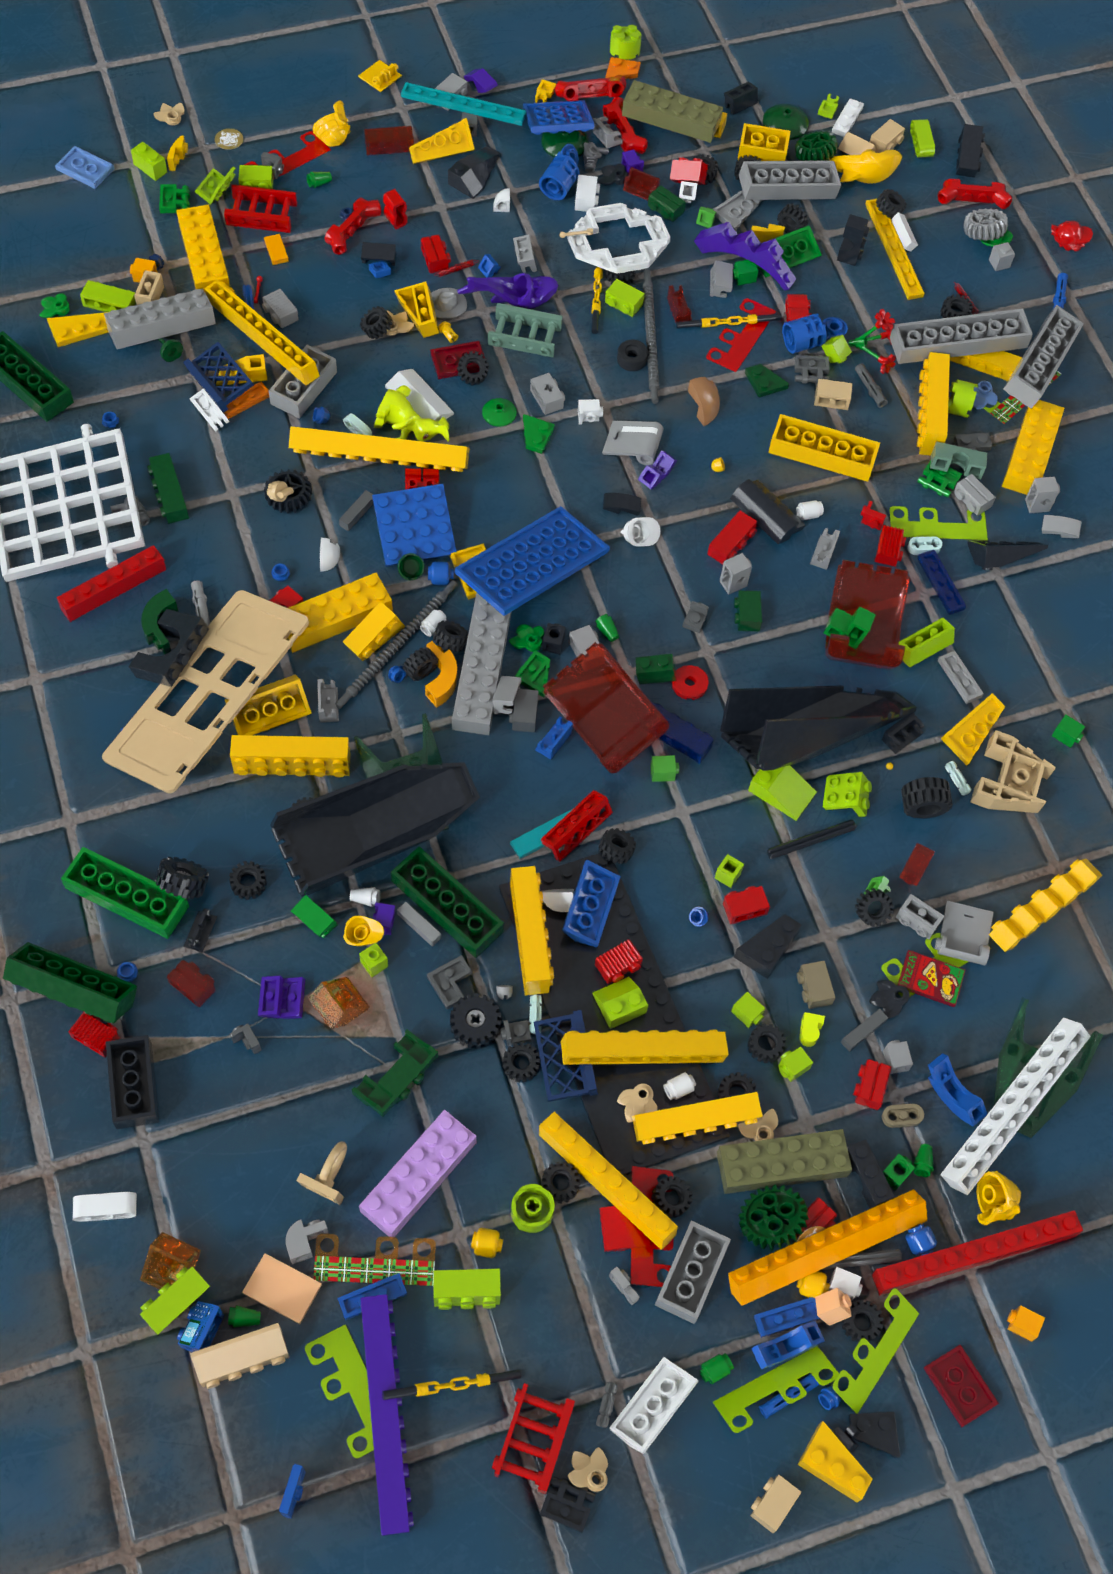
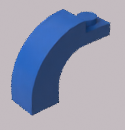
M942 1053L928 1064L931 1072L928 1078L940 1099L955 1115L969 1125L974 1126L988 1114L983 1100L969 1092L958 1080L947 1055Z

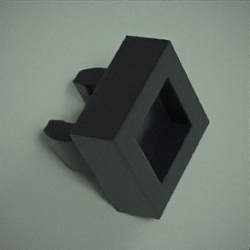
M851 1424L845 1431L840 1427L833 1431L847 1450L853 1452L858 1447L854 1439L860 1434V1431L855 1425Z

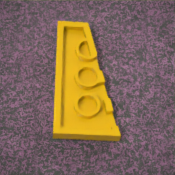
M467 118L409 147L413 164L475 150Z
M104 313L47 318L57 347L108 333Z
M992 693L941 738L966 766L970 763L981 743L1005 708L1004 704Z

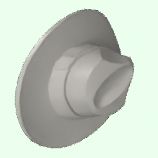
M441 288L431 293L436 318L450 319L465 313L467 301L463 294L457 293V289Z

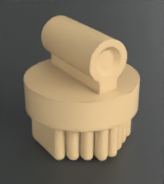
M274 481L268 484L267 495L274 501L283 502L288 495L294 492L292 487H288L282 481Z

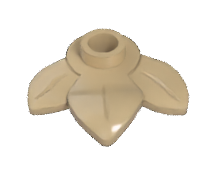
M163 103L160 112L153 114L159 121L166 122L169 125H177L180 123L185 109L182 103H178L174 107Z
M387 311L393 319V324L390 325L391 329H387V335L406 333L413 329L414 323L407 322L406 312L393 315L390 311Z
M644 1083L638 1084L634 1089L624 1090L617 1100L619 1104L626 1106L625 1117L627 1122H633L632 1116L657 1111V1105L652 1099L653 1090ZM641 1090H645L647 1092L645 1098H641L639 1096V1092Z
M770 1109L764 1115L762 1114L763 1117L757 1119L758 1123L745 1125V1122L738 1124L741 1134L755 1141L773 1139V1131L778 1126V1117L775 1110ZM765 1133L767 1138L763 1139L759 1134Z
M598 1447L589 1457L581 1452L574 1451L572 1455L574 1470L568 1474L571 1483L579 1488L587 1487L593 1492L602 1491L607 1485L605 1471L608 1467V1461L604 1452ZM592 1477L598 1478L599 1484L593 1483Z

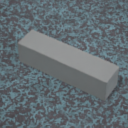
M407 902L397 909V915L432 947L441 939V933Z

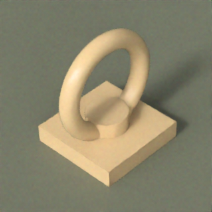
M341 1141L334 1146L323 1165L321 1173L317 1174L315 1180L300 1173L296 1181L303 1187L341 1205L344 1196L339 1191L332 1189L335 1183L333 1180L344 1161L347 1144Z

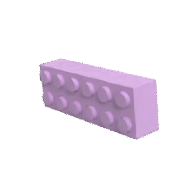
M444 1110L359 1205L360 1212L393 1239L475 1146L477 1136Z

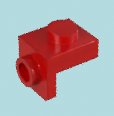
M870 500L868 506L864 505L860 515L863 516L861 523L881 530L886 515L872 510L873 501Z

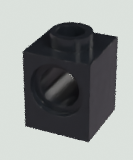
M557 623L547 624L542 651L555 654L561 653L565 638V626Z

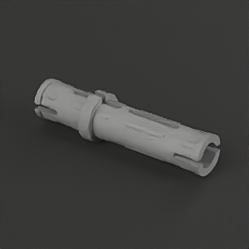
M193 581L191 583L192 601L195 604L197 616L202 617L206 625L209 626L210 619L206 605L207 596L204 594L203 584L200 581Z

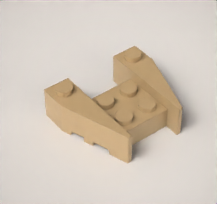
M995 730L988 741L984 756L1003 763L998 782L981 777L974 788L970 802L987 809L1038 813L1046 803L1045 800L1036 797L1041 778L1048 779L1056 767L1045 759L1041 760L1033 754V750L1029 747L1026 749L1019 744V740L1015 737Z

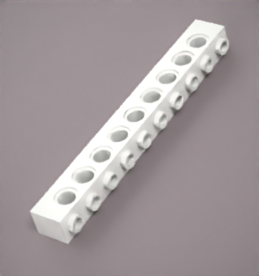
M1062 1018L940 1174L950 1187L966 1195L971 1192L1091 1037L1081 1023Z

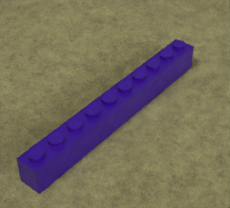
M387 1294L361 1297L381 1536L410 1532L409 1527L414 1526L413 1512H408L407 1502H411L410 1487L406 1488L405 1478L409 1477L408 1463H403V1454L407 1453L406 1439H401L400 1430L405 1429L403 1415L399 1416L398 1406H402V1397L383 1400L382 1391L396 1389V1383L400 1382L399 1368L394 1369V1360L398 1359L397 1345L392 1346V1337L396 1336L395 1323H390L389 1314L394 1313L393 1302L388 1300Z

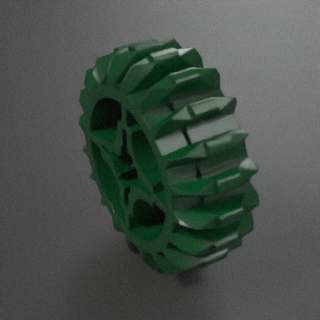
M828 131L810 132V134H805L804 137H800L796 141V157L800 161H829V158H833L837 154L838 142L836 136Z

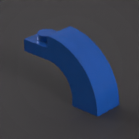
M812 1321L778 1338L758 1344L751 1349L760 1368L764 1369L790 1360L825 1342V1339L816 1321Z

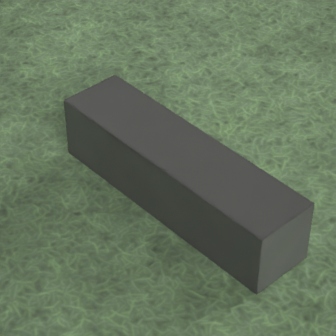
M367 490L364 491L339 519L340 527L349 531L373 505L372 493Z
M878 1009L846 1035L841 1043L850 1052L886 1023L888 1017L881 1009Z

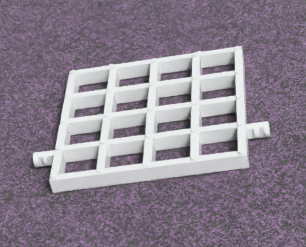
M84 424L81 426L83 438L0 459V471L19 466L21 481L0 486V498L23 493L26 508L2 514L0 508V565L2 576L6 582L105 557L107 567L112 568L118 565L117 553L145 546L124 437L120 428L93 435L92 426ZM117 442L119 456L94 462L93 447ZM84 450L87 464L62 470L61 455ZM52 458L54 473L29 478L27 464ZM122 468L123 483L99 489L98 473ZM89 476L92 491L67 497L64 482ZM56 484L59 499L34 505L32 490ZM127 494L130 509L104 515L102 500ZM94 503L97 518L72 524L70 508ZM61 511L62 527L43 532L38 531L36 517ZM28 519L30 535L6 541L4 525ZM132 521L135 537L110 543L107 527ZM99 530L102 545L81 551L76 550L75 535ZM66 538L68 554L43 560L41 544ZM29 547L33 548L34 563L10 569L9 552Z

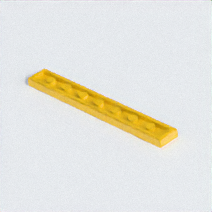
M877 199L866 200V208L907 299L924 297L925 293L891 218L886 217V215L882 214V211L878 210L879 208L876 206Z

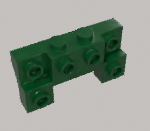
M408 1029L405 1031L404 1037L399 1042L396 1041L394 1043V1049L402 1054V1056L378 1081V1084L365 1075L361 1084L357 1088L354 1087L352 1089L354 1096L366 1106L373 1108L382 1117L395 1104H398L401 1100L405 1101L409 1097L412 1087L415 1084L418 1086L423 1081L425 1070L438 1057L437 1050L420 1040Z

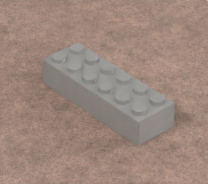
M743 161L739 173L745 200L836 199L841 187L834 161Z
M203 288L104 313L107 329L116 349L216 324L213 307Z

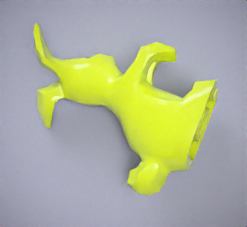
M402 385L396 391L388 389L377 410L374 428H382L383 424L389 423L392 424L393 429H401V435L396 439L406 440L408 434L413 431L418 441L424 442L435 437L437 434H441L449 442V423L445 417H442L439 421L429 418L422 419L413 410L406 398L411 392L409 387Z

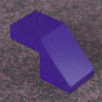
M483 68L475 69L464 75V79L467 82L474 81L478 93L488 92L498 86L497 82Z
M661 450L653 465H646L638 480L648 488L653 489L669 475L677 460L666 451Z

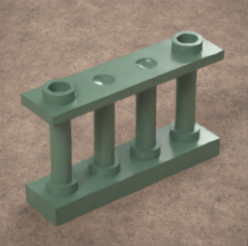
M497 303L496 319L499 321L496 331L488 332V345L554 357L555 344L551 342L554 331L561 332L563 316ZM505 321L515 323L512 335L502 333ZM522 325L532 326L528 338L518 337ZM538 328L548 330L545 342L535 340Z

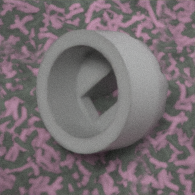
M497 985V996L501 1000H503L504 995L506 1000L512 996L513 986Z

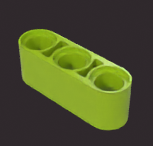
M928 119L912 120L910 132L916 156L933 157L935 154V144Z

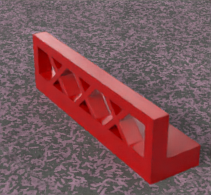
M593 790L541 838L542 844L552 849L557 861L561 862L613 813L608 798ZM604 807L605 811L599 816L601 809ZM592 819L590 825L586 828L587 822ZM578 832L577 837L573 840L574 834ZM565 844L564 849L559 852L558 849Z

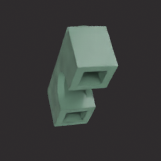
M936 441L931 453L930 468L947 472L950 464H957L964 469V476L973 474L977 479H981L987 465V453Z

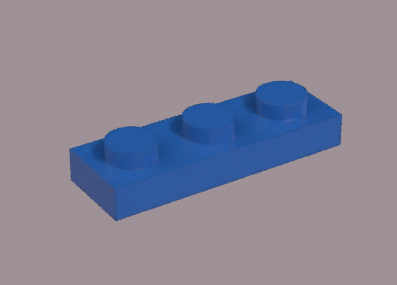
M400 1273L339 1297L338 1301L345 1320L362 1314L361 1297L387 1294L388 1300L394 1301L406 1296L407 1292Z
M813 1297L754 1315L761 1338L821 1319L817 1316L816 1300Z

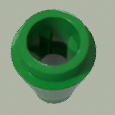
M310 172V174H307L309 187L316 188L332 181L330 172Z
M604 614L595 621L596 627L610 642L619 638L611 616L609 617L608 614Z
M928 1144L920 1145L913 1163L915 1167L914 1174L920 1177H929L933 1172V1147Z
M238 1305L230 1307L228 1325H232L233 1328L259 1325L261 1312Z

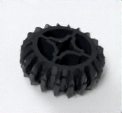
M289 468L286 472L282 469L279 474L275 472L274 476H269V481H266L264 487L265 499L268 501L269 506H273L274 510L279 509L280 513L286 511L289 514L290 511L296 513V509L302 510L303 506H307L308 502L311 501L313 494L312 485L307 476H304L302 472L298 473L296 469L293 472ZM274 481H282L288 487H292L294 492L288 495L283 502L274 501L267 495L268 484Z

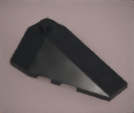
M486 146L458 160L448 169V184L474 199L483 191L500 153Z
M969 540L967 543L975 565L981 566L983 570H993V567H1002L1048 549L1047 544L1040 542L1017 541L1015 545L1014 542L999 541L997 543L990 542L989 540Z

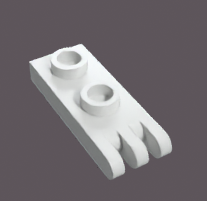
M204 389L190 398L191 402L215 432L218 430L217 423L221 428L224 426L221 420H224L225 423L230 422Z

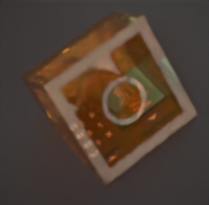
M348 977L321 982L308 997L313 1007L319 1012L330 1029L345 1026L370 1008Z
M162 1232L150 1244L140 1280L158 1289H161L166 1283L172 1285L177 1280L175 1275L185 1266L187 1269L190 1267L195 1269L201 1250Z

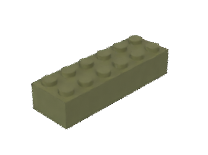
M634 80L623 101L622 116L711 143L721 122L723 107Z
M843 1129L719 1146L717 1151L724 1194L757 1190L758 1188L764 1189L766 1185L772 1188L774 1184L779 1187L782 1185L848 1177L852 1171Z

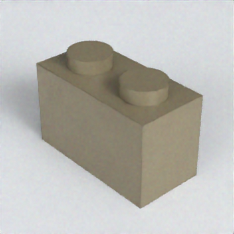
M825 961L801 965L799 972H797V980L799 984H802L804 990L802 991L804 1003L808 1004L809 1009L832 1005L835 1000V994Z

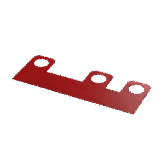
M309 131L300 136V139L307 147L285 158L278 150H272L268 153H276L282 157L284 170L279 175L280 177L331 149L313 134V131ZM311 134L315 137V140L308 142L305 140V136ZM250 161V162H248V163H246V164H244V165H257V164H256L254 161Z
M749 298L744 299L739 306L742 311L751 315L775 314L776 312ZM751 302L754 304V309L747 310L744 308V304ZM770 321L757 322L755 324L747 323L740 334L728 328L724 329L719 339L732 345L728 353L713 347L706 355V358L737 372ZM730 332L734 335V339L726 340L724 334ZM717 351L721 353V358L715 360L711 357V353Z
M632 1166V1184L653 1203L654 1200H651V1196L654 1194L652 1193L653 1189L658 1184V1176L666 1174L669 1177L673 1176V1173L669 1170ZM673 1239L662 1250H672ZM651 1240V1247L631 1248V1284L663 1287L664 1283L658 1280L657 1272L660 1269H665L669 1272L671 1266L653 1264V1249H661Z

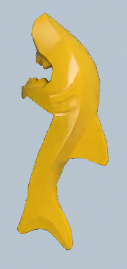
M866 149L861 155L834 156L829 158V161H834L837 171L843 173L840 182L857 180L863 183H878L888 178L901 162L902 155L896 150H885L881 153H875L872 149Z

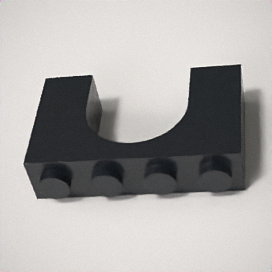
M166 609L157 624L165 635L180 638L177 646L171 652L162 656H152L138 652L128 667L136 678L172 687L209 628L202 617Z

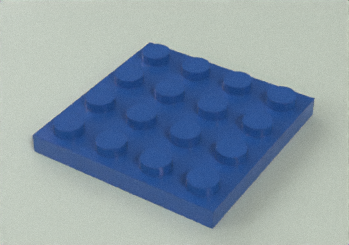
M585 100L523 104V110L526 111L525 117L530 131L536 135H540L543 132L555 134L559 131L571 133L574 130L587 132L590 129H594V121Z
M443 484L372 495L386 567L397 565L398 560L408 553L417 554L423 560L450 556L451 553L456 552Z

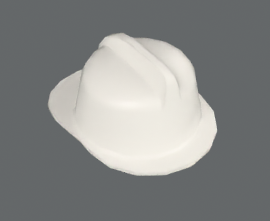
M650 517L634 518L625 524L624 530H621L625 540L633 546L654 545L658 541L661 532L658 522Z

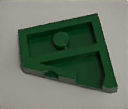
M762 364L745 368V374L759 398L786 390L789 387L788 382Z

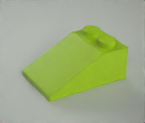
M790 765L775 770L763 771L759 769L751 780L748 789L749 792L797 821L817 793Z

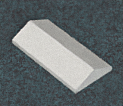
M413 369L398 371L385 384L387 389L395 391L402 385L409 387L411 392L406 398L413 410L422 419L429 418L439 421L442 417L447 419L454 415V412Z
M663 1357L609 1429L631 1448L644 1454L698 1383V1380Z

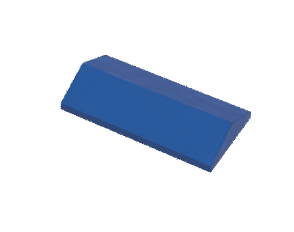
M585 860L562 931L576 942L597 947L621 876L589 860Z

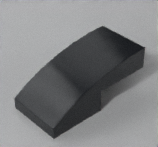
M605 493L603 509L616 514L624 511L638 516L641 512V498L623 493Z

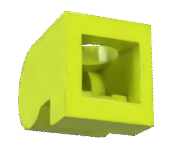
M804 1013L799 1036L802 1045L812 1047L816 1044L820 1035L819 1029L821 1030L824 1024L825 1016Z

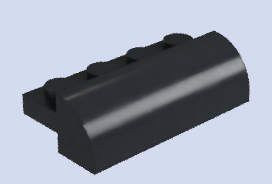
M750 479L746 480L734 491L730 498L745 514L755 519L757 525L777 544L789 540L792 534L803 530L805 527L800 518L793 514L786 505L758 480L753 482Z

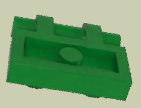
M160 184V213H177V208H190V202L188 201L190 198L189 187L184 185L182 189H178L177 184Z
M930 460L923 471V475L927 476V479L920 476L917 482L922 484L924 488H930L936 491V494L949 498L951 491L946 488L954 489L961 479L962 473L950 467L947 472L930 468ZM935 480L941 483V486L933 483L932 481Z

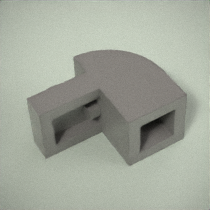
M298 1220L289 1228L286 1235V1247L292 1264L313 1257L308 1241L329 1234L325 1220L321 1222L320 1220L311 1221L306 1227H303L302 1220Z

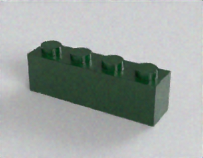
M170 453L149 457L150 465H147L149 475L154 476V479H151L154 490L158 489L159 492L155 494L158 504L162 503L163 506L160 507L162 517H166L168 524L189 519Z

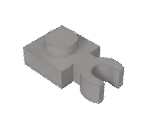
M618 1267L614 1268L609 1274L610 1279L619 1291L625 1295L631 1305L635 1304L640 1297L630 1286V1277L624 1270L620 1271Z

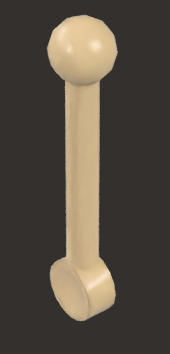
M588 228L585 231H576L568 233L560 232L559 236L561 238H565V236L571 235H592L593 229Z

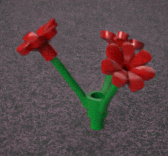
M884 309L876 313L875 318L877 322L875 326L862 336L849 340V346L860 348L878 359V362L882 364L880 372L888 374L890 367L893 368L896 364L893 362L896 360V356L890 354L889 357L879 356L867 348L868 341L880 338L881 340L889 339L892 345L890 335L895 319L890 318L891 314L889 312L885 313ZM882 327L883 330H886V332H882L880 335L866 338L877 328L880 329Z

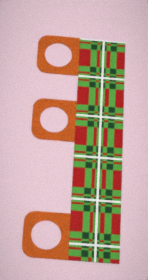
M319 1234L316 1238L313 1279L316 1281L375 1283L400 1273L404 1285L433 1286L436 1242L433 1239L417 1238L413 1242L412 1260H398V1239L396 1237L381 1236L376 1240L375 1258L338 1257V1236L335 1234ZM324 1238L333 1240L334 1248L332 1251L324 1252L321 1250L320 1243ZM391 1241L393 1243L394 1250L390 1255H384L380 1251L382 1242ZM423 1242L431 1246V1253L426 1257L420 1256L417 1252L418 1245Z

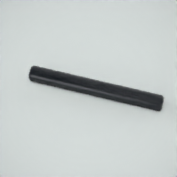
M848 820L768 848V857L774 859L854 831L856 824L854 820Z

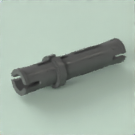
M864 364L857 365L855 371L868 389L869 396L875 400L879 408L884 407L888 400L884 397L881 387L875 383Z

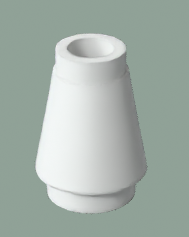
M375 887L351 889L350 901L373 907L376 902H380V890Z

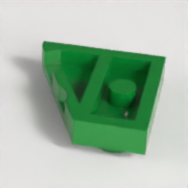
M535 650L514 677H520L523 686L530 690L539 691L538 695L544 698L550 659Z

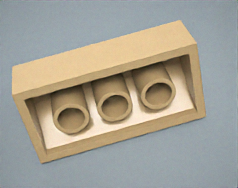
M279 1323L190 1353L199 1382L202 1387H207V1389L219 1386L220 1381L229 1379V1381L237 1380L242 1377L243 1373L249 1371L251 1373L260 1372L264 1369L263 1366L271 1363L273 1366L280 1365L285 1362L286 1358H289Z

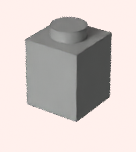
M1008 242L993 246L989 261L995 271L1011 267L1015 253Z
M899 1040L889 1042L884 1048L883 1053L886 1064L891 1066L890 1074L910 1070L913 1062L907 1041L900 1042Z

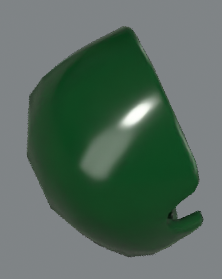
M408 553L398 560L397 569L402 578L408 581L417 580L424 573L425 564L423 559L417 554Z

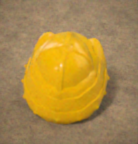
M341 100L333 105L335 113L322 117L314 123L312 128L313 134L329 147L340 146L346 140L347 134L351 132L350 125H348L349 120L344 110V103Z
M988 1171L977 1183V1200L982 1212L977 1215V1220L983 1225H988L995 1221L1013 1219L1016 1214L1020 1213L1021 1191L1012 1181L998 1171Z

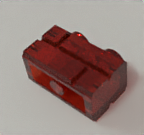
M182 960L167 975L168 982L197 1007H201L207 998L215 992L216 989L213 984L215 981L208 974L203 976L199 972V967L192 961L188 963Z

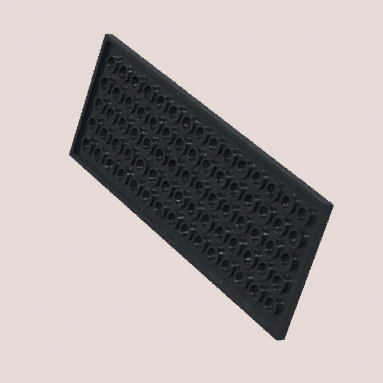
M597 853L539 872L541 879L540 891L574 889L575 892L585 860H589L619 875L615 863H612V860L608 861L606 860L607 857L602 856V853ZM621 877L597 947L576 942L565 934L562 928L568 912L553 911L543 901L542 910H545L546 914L545 929H548L549 937L547 944L551 950L550 967H553L554 979L549 993L540 995L549 1018L574 1014L573 1011L581 1010L586 1033L589 1031L607 1033L613 1030L619 1031V1033H627L632 1030L639 1032L658 1030L659 1032H668L670 1030L686 1032ZM510 882L499 885V890L516 931ZM630 939L643 960L639 970L634 973L627 972L624 974L623 979L630 977L640 988L648 1004L647 1013L610 1029L592 993L614 982L606 983L595 966V960L600 955ZM571 1020L562 1022L558 1028L565 1033L569 1032L572 1027ZM556 1031L555 1034L560 1044L564 1035ZM699 1063L592 1064L598 1094L592 1096L590 1094L582 1095L580 1098L604 1158L623 1176L632 1173V1166L648 1168L730 1137L728 1130L725 1129L724 1125L716 1126L717 1131L705 1133L704 1129L696 1130V1135L684 1137V1134L680 1133L675 1134V1139L664 1141L663 1137L655 1138L654 1143L643 1145L642 1141L637 1142L633 1122H627L626 1106L617 1102L619 1095L624 1090L634 1089L638 1084L642 1083L652 1088V1099L657 1105V1111L715 1100ZM579 1064L568 1065L569 1069L574 1073L580 1066ZM684 1072L688 1075L691 1074L696 1083L694 1092L677 1100H670L665 1093L663 1085L668 1080ZM575 1078L574 1082L577 1090L584 1089L583 1082ZM641 1090L639 1092V1096L641 1098L646 1097L647 1092L645 1090Z

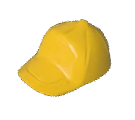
M353 916L346 922L343 937L349 945L366 946L380 941L384 936V928L380 922L365 916Z

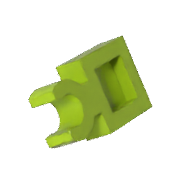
M829 93L827 100H823L818 110V115L832 119L838 107L839 96L836 99H831V94Z

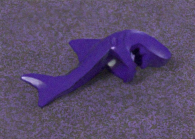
M520 273L514 277H468V284L457 290V293L468 294L477 291H489L495 294L491 299L492 303L508 302L515 307L532 309L547 302L556 293L559 285L551 277L539 276L532 278L528 273Z

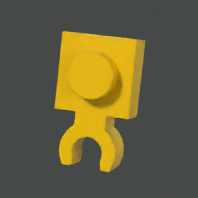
M542 79L537 88L535 102L537 103L540 99L543 102H547V98L551 99L555 92L556 83Z

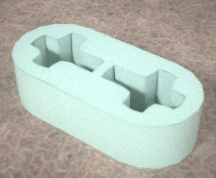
M350 413L343 419L345 426L352 433L372 436L371 429L354 414Z
M934 536L913 537L910 539L907 549L913 555H935L940 552L942 541Z

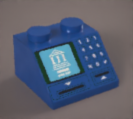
M200 1301L197 1302L196 1306H192L187 1316L189 1321L186 1327L181 1328L177 1337L179 1346L192 1353L210 1347L225 1316L220 1307Z

